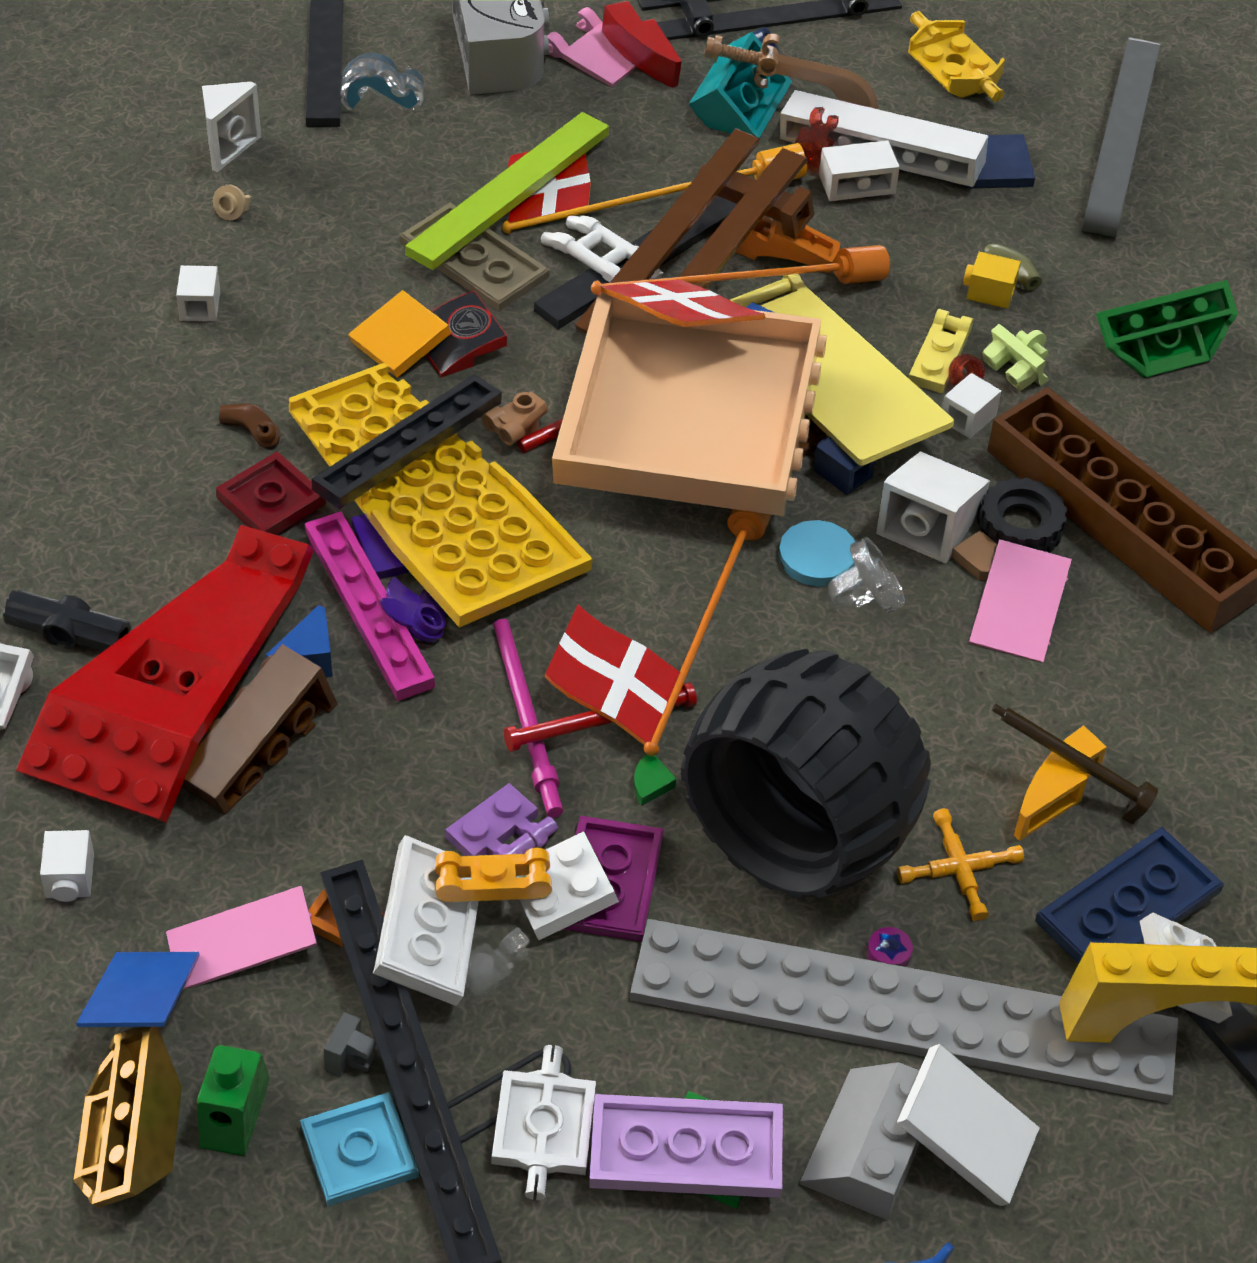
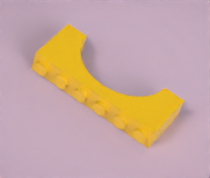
M1090 942L1059 1001L1066 1041L1111 1043L1113 1038L1122 1029L1134 1021L1151 1013L1184 1004L1227 1001L1257 1006V948Z

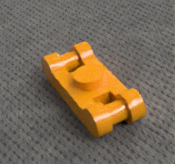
M531 848L524 854L460 856L453 851L441 852L435 858V871L440 876L436 881L437 898L444 902L540 899L547 897L552 892V879L547 873L550 869L549 852L543 848ZM527 875L526 877L516 878V876ZM460 878H471V880H461Z

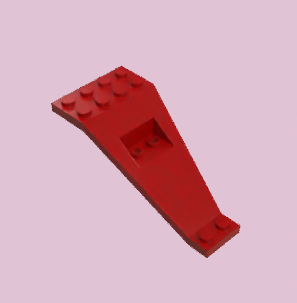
M240 525L226 561L48 693L16 771L46 783L167 823L200 741L298 590L314 549L306 543ZM159 665L157 674L151 676L153 668ZM195 676L193 684L186 687L187 680Z

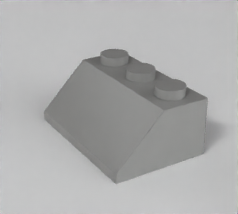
M899 1062L850 1069L800 1180V1185L888 1220L921 1143L897 1124V1120L919 1070Z

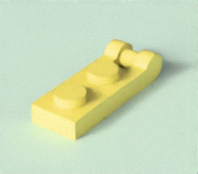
M937 310L933 324L909 373L908 378L916 386L943 394L971 332L973 318L962 316L960 319L950 316L949 311ZM944 329L956 332V334L944 332Z

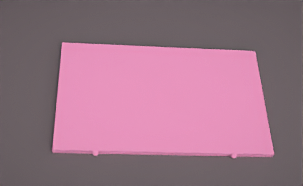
M999 539L969 644L1043 663L1047 647L1051 644L1049 640L1064 585L1068 581L1067 575L1072 559Z

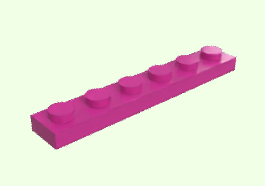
M340 511L305 523V532L396 700L399 701L435 688V677L407 627L396 623L385 613L380 600L388 598L386 590L343 513Z

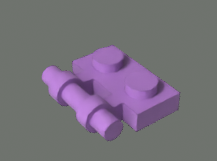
M508 783L446 828L445 838L465 856L524 854L531 848H542L546 845L548 837L558 830V826L549 816L538 824L535 822L531 823V821L538 817V808ZM515 833L520 836L510 845L502 844Z

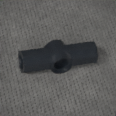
M19 589L17 591L12 590L6 599V606L3 612L6 624L41 633L50 644L57 646L58 643L66 645L64 647L66 649H72L75 644H79L99 651H105L131 631L130 621L92 611L85 601L72 595L62 596L57 601Z

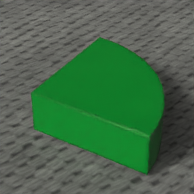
M645 755L635 770V796L639 804L643 806L676 787V778L656 755Z

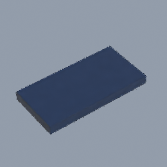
M1161 827L1037 912L1035 922L1079 964L1090 942L1145 944L1140 920L1153 912L1179 923L1220 894L1224 883Z

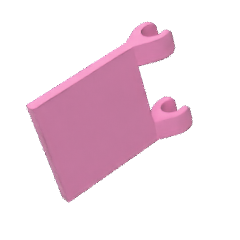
M588 7L578 12V16L583 19L577 22L576 25L577 28L587 33L569 46L557 32H551L547 35L550 43L549 55L564 59L611 87L615 86L637 68L611 45L602 33L603 22Z

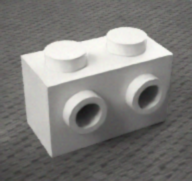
M889 140L822 148L819 176L829 201L896 194L900 167Z

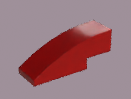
M629 1L605 5L602 33L611 45L624 58L644 73L672 88L677 87L682 60L655 19L642 21Z

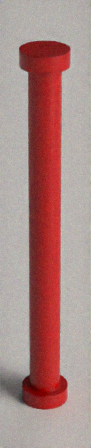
M690 682L683 684L674 707L685 705L686 708L696 706L697 695L694 686ZM588 711L516 729L515 726L504 728V740L507 749L510 752L520 750L521 745L613 723V721L594 711Z

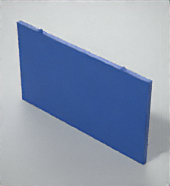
M116 952L110 964L107 965V969L86 1007L82 1010V1014L76 1023L77 1027H164L200 956L199 952Z

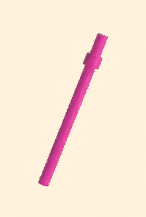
M498 619L494 622L493 627L522 728L536 725L538 721L509 621L507 619ZM543 740L529 743L527 747L534 768L531 776L535 790L541 793L547 816L551 818L562 815L563 807L557 790L560 782L556 768L550 765Z

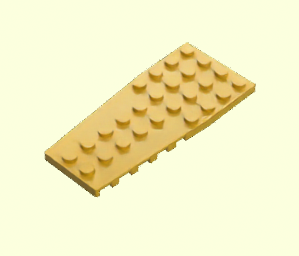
M382 363L290 397L289 412L330 467L429 402L427 400L419 402L411 394V386L404 379L397 382L388 374L389 366ZM457 432L354 501L393 554L460 628L590 571L593 559L524 486L496 461L490 464L482 458V449L472 440L465 443L457 436Z

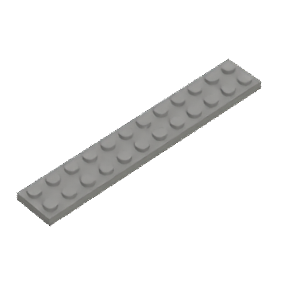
M647 920L630 991L631 1001L926 1057L930 1047L940 1044L966 1065L1170 1103L1173 1095L1178 1018L1154 1013L1146 1015L1122 1029L1113 1038L1111 1043L1067 1042L1059 1006L1062 996L658 920Z

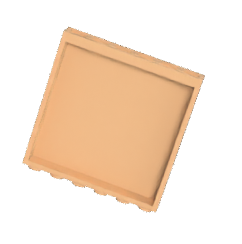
M601 292L596 299L552 456L553 483L784 516L787 501H795L798 479L792 478L793 471L800 472L802 467L804 449L798 448L799 442L806 443L808 438L810 420L804 419L805 413L812 414L814 409L815 391L810 389L811 385L818 386L821 372V363H817L816 360L817 357L824 358L827 335H820L821 319L757 311L766 314L764 320L683 327L660 319L631 303Z

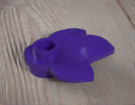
M393 577L387 586L386 593L388 598L380 600L385 613L396 623L409 628L415 638L425 642L438 641L444 634L445 615L447 613L425 589L419 595H416L397 578Z

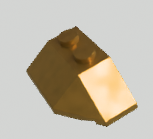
M134 1027L115 1034L109 1046L112 1051L100 1065L85 1096L74 1182L88 1197L90 1203L97 1208L136 1196L173 1171L182 1085L158 1027Z

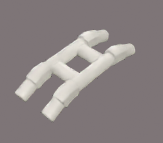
M571 215L566 220V226L569 229L587 234L578 241H575V238L569 234L561 232H544L541 236V243L543 245L572 255L601 274L609 283L620 270L617 264L626 258L629 259L639 247L632 245L602 226L595 218L588 216L578 217ZM601 242L614 249L603 257H599L590 251V249ZM658 268L650 280L660 279L663 272Z

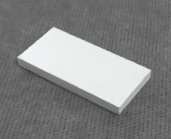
M405 835L398 846L373 974L457 1006L464 995L479 901L444 902L438 899L436 895V881L440 876L435 871V858L439 853L445 851ZM460 878L461 880H471V878Z

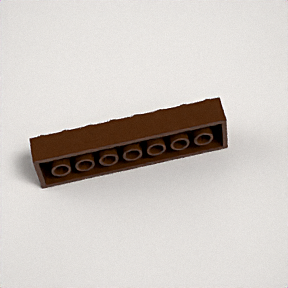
M1045 387L993 419L987 449L991 455L1021 479L1030 478L1036 482L1040 481L1049 488L1052 487L1056 490L1057 495L1061 496L1064 500V506L1067 507L1066 516L1210 634L1257 602V552L1049 387Z

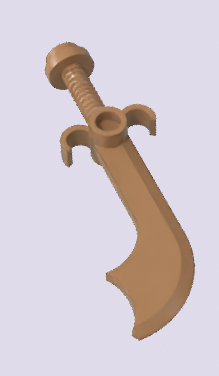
M768 34L764 37L760 52L739 49V47L736 48L735 46L729 47V45L721 43L722 36L715 35V38L708 37L704 57L710 58V62L717 63L718 57L721 56L722 58L757 65L754 81L761 88H767L768 80L761 78L760 74L767 77L779 74L822 84L833 91L837 100L878 109L875 92L860 75L847 69L781 55L775 47L767 46L769 43H775L776 45L779 43L780 36L777 34Z

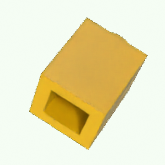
M979 252L975 264H968L965 271L963 285L969 286L967 299L1008 309L1016 287L1021 261Z

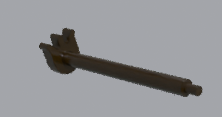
M997 704L993 706L991 711L1001 716V721L1129 798L1128 809L1123 814L1122 819L1134 824L1153 804L1158 793V788L1146 781L1137 787L1012 709H1004Z

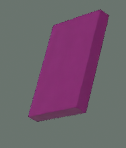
M580 816L576 835L582 832L585 833L619 902L564 929L642 942L664 838V829Z

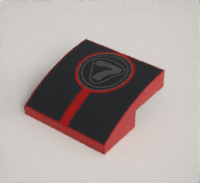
M475 290L454 298L431 311L447 323L451 330V334L426 354V357L441 378L474 367V357L507 346V334Z

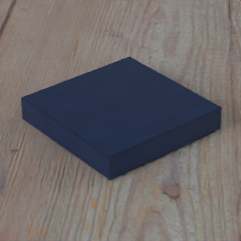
M1024 134L988 135L986 163L974 186H966V188L1034 187L1035 175Z

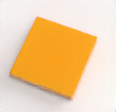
M402 290L352 330L348 336L354 345L375 362L387 364L389 366L388 372L398 378L451 334V330L447 323Z

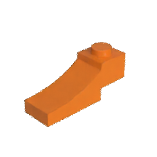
M764 216L737 249L736 253L755 260L757 256H769L789 259L809 266L833 264V259L840 248V242L807 225L798 237L793 239L783 234L781 222Z

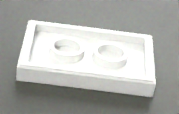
M940 1044L929 1048L897 1120V1124L999 1206L1010 1204L1040 1128Z

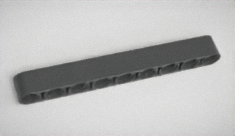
M1128 37L1081 232L1116 239L1161 43Z

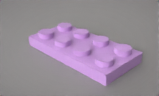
M595 1094L589 1188L781 1198L783 1104Z

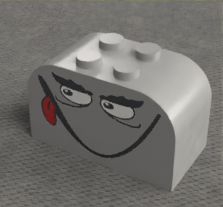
M452 0V14L469 94L523 90L532 87L541 80L544 73V55H549L548 36L544 35V29L549 28L548 8H544V0Z

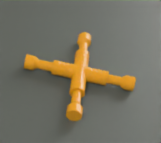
M946 808L939 809L934 812L933 818L936 825L943 832L944 838L942 841L949 858L928 861L927 865L911 867L905 865L897 867L896 872L900 884L912 882L918 877L930 875L931 878L955 874L962 894L968 898L970 904L969 913L972 921L987 919L989 913L985 904L980 902L977 894L979 887L972 871L993 868L994 864L1010 862L1012 864L1024 862L1023 849L1018 845L1009 847L1003 852L992 853L991 851H984L966 855L959 835L955 834L952 829V817L949 810Z

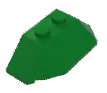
M1228 280L1096 313L1106 348L1144 378L1210 361L1223 341L1230 325L1238 315Z

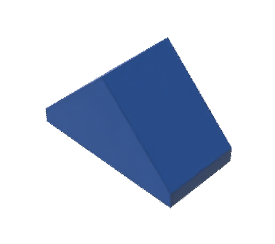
M318 605L266 654V658L273 655L283 644L320 666L325 677H333L326 611L324 607Z

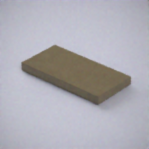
M450 202L399 235L400 243L404 246L456 208V206ZM489 228L437 267L438 270L470 292L475 290L480 299L497 311H501L550 277V270Z

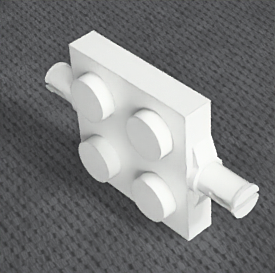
M552 1045L544 1046L541 1070L529 1073L503 1071L491 1164L519 1167L528 1171L525 1196L532 1200L535 1182H538L536 1200L545 1198L547 1173L586 1174L596 1081L574 1079L560 1073L563 1049L556 1045L553 1062H550Z

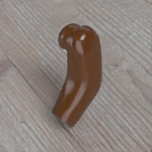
M221 405L219 412L220 424L237 425L247 428L258 444L265 448L273 447L280 441V429L258 405Z

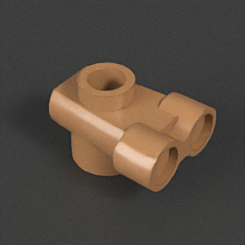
M532 391L529 393L522 392L517 394L513 401L501 408L498 406L483 414L481 419L489 432L497 433L506 445L511 446L524 436L539 429L540 418L548 412L546 402Z

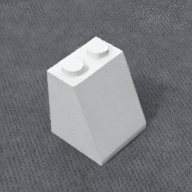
M920 451L885 480L876 534L946 564L951 557L952 549L960 544L979 515L982 499L987 494L990 480Z

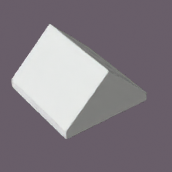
M253 82L202 86L212 170L219 172L262 137L257 84Z

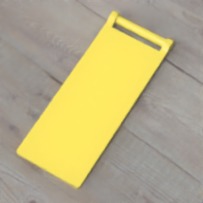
M799 274L783 275L779 281L730 299V301L740 306L747 307L752 302L759 304L789 292L790 294L760 306L779 314L821 319L820 335H827L824 358L817 357L816 360L817 363H821L818 386L811 385L810 389L815 391L813 413L805 414L858 465H866L953 427L954 419L808 289Z

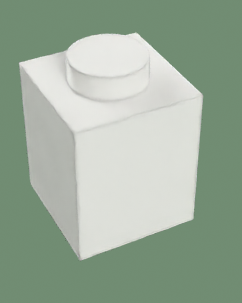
M181 265L176 293L180 321H216L220 297L217 266Z
M970 373L944 396L942 409L954 419L952 428L969 439L972 438L997 415L1001 390Z
M89 830L45 831L40 877L46 898L69 902L77 897H90L94 850Z

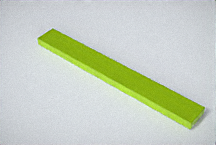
M581 112L405 245V255L434 270L609 135V125Z

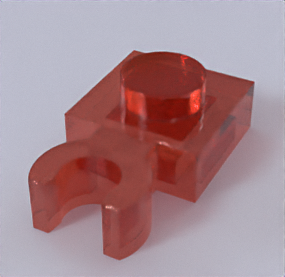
M815 107L811 111L809 118L811 127H801L795 143L801 145L805 157H807V169L814 173H819L822 148L833 147L835 141L827 136L830 131L837 127L839 122V116L829 115L824 124L822 115L825 109L823 107Z

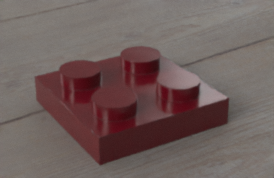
M278 451L215 488L217 499L246 526L275 535L326 505V500L312 491V481Z

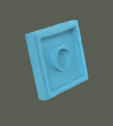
M390 1092L300 1120V1126L327 1206L419 1177L416 1162Z

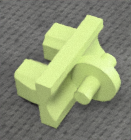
M1000 324L991 330L993 341L982 352L984 362L995 371L1008 361L1012 362L1014 365L1005 372L1006 378L1019 391L1034 381L1040 386L1049 381L1048 377L1043 373L1046 365L1043 359L1048 355V351L1044 348L1046 342L1044 333L1040 330H1034L1027 334L1021 330L1015 337Z

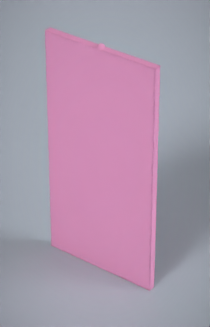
M302 886L166 931L170 952H199L200 954L183 990L317 946L310 919L312 915L308 911Z

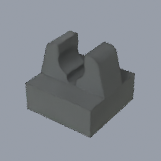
M346 1012L341 1016L324 1048V1069L326 1072L342 1077L347 1066L363 1072L369 1071L376 1057V1054L372 1052L376 1046V1041L361 1033V1018Z

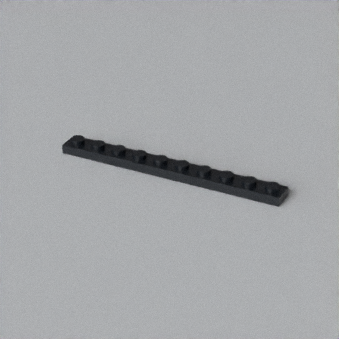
M363 859L320 872L322 884L449 1263H502L408 988L373 974L384 919Z

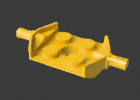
M921 11L914 12L911 15L910 22L919 30L910 38L908 53L949 93L963 98L974 93L981 94L985 92L993 102L1000 101L1003 98L1004 91L997 86V83L1003 74L1005 59L1002 58L997 65L964 33V20L931 21Z

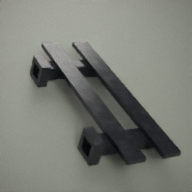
M638 0L642 11L676 6L682 7L686 18L657 22L668 40L902 9V4L899 0H818L712 14L707 2L721 0Z

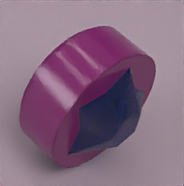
M880 928L869 939L867 956L871 961L906 967L911 960L913 944L910 937L898 928Z

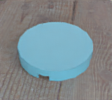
M812 520L803 521L787 530L782 536L778 556L780 563L782 562L785 567L784 571L791 578L802 584L822 587L828 586V582L837 581L839 583L847 579L854 571L858 550L854 538L844 528L831 522Z

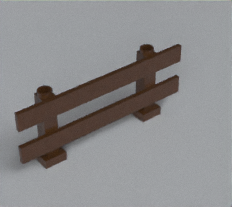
M735 129L709 162L702 165L696 178L610 283L649 280L716 196L727 199L737 205L679 277L718 274L764 215L781 222L783 234L796 239L815 215L811 191L800 186L793 195L784 190L807 163V157L782 148L756 180L737 172V170L758 146L760 140L756 136ZM711 282L691 284L706 289ZM596 300L575 324L576 330L587 334Z

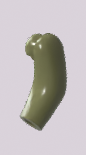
M997 243L988 244L984 248L985 253L1021 261L1017 280L1027 290H1035L1041 285L1042 278L1027 256Z

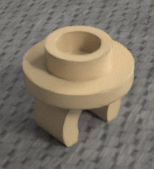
M224 185L215 191L213 206L221 218L229 221L240 218L245 211L249 210L251 196L244 195L234 185Z

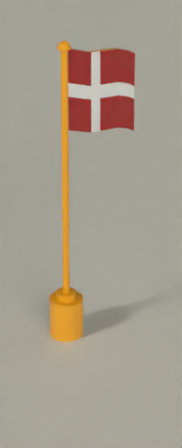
M799 143L760 151L756 155V160L752 161V168L737 172L747 176L754 174L757 180L782 148L805 156ZM530 151L511 155L508 168ZM585 153L513 208L509 213V220L503 223L502 230L506 234H511V230L559 220L571 215L576 216L684 191L691 182L589 205L591 182ZM807 163L794 179L806 176Z

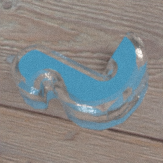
M375 52L360 54L350 61L343 70L340 91L342 104L351 111L364 96L365 92L370 90L405 111L415 110L423 103L424 79L421 73L412 67H407L405 73H400L394 61L386 55Z

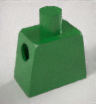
M218 1045L214 1048L197 1099L200 1148L246 1156L270 1081L262 1054L256 1051ZM224 1113L232 1120V1122L227 1124L220 1123L225 1120Z

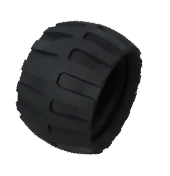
M799 649L781 653L744 670L734 677L713 697L699 716L687 740L683 752L685 756L681 765V780L686 785L688 805L691 811L696 813L704 827L702 830L709 840L717 844L728 856L727 860L740 871L743 869L749 875L756 878L762 886L770 890L777 889L786 892L789 897L800 899L813 895L820 898L840 892L864 880L887 863L900 849L917 823L926 802L931 782L927 778L931 767L929 750H925L920 737L922 732L914 717L910 718L900 704V698L889 686L886 688L871 676V671L857 662L852 664L839 658L837 653L827 650L809 652L808 649Z

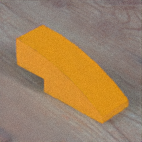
M1084 725L1064 740L1065 743L1102 765L1107 746ZM1052 752L1036 772L1025 794L1014 836L1021 841L1081 802L1087 780L1091 775Z

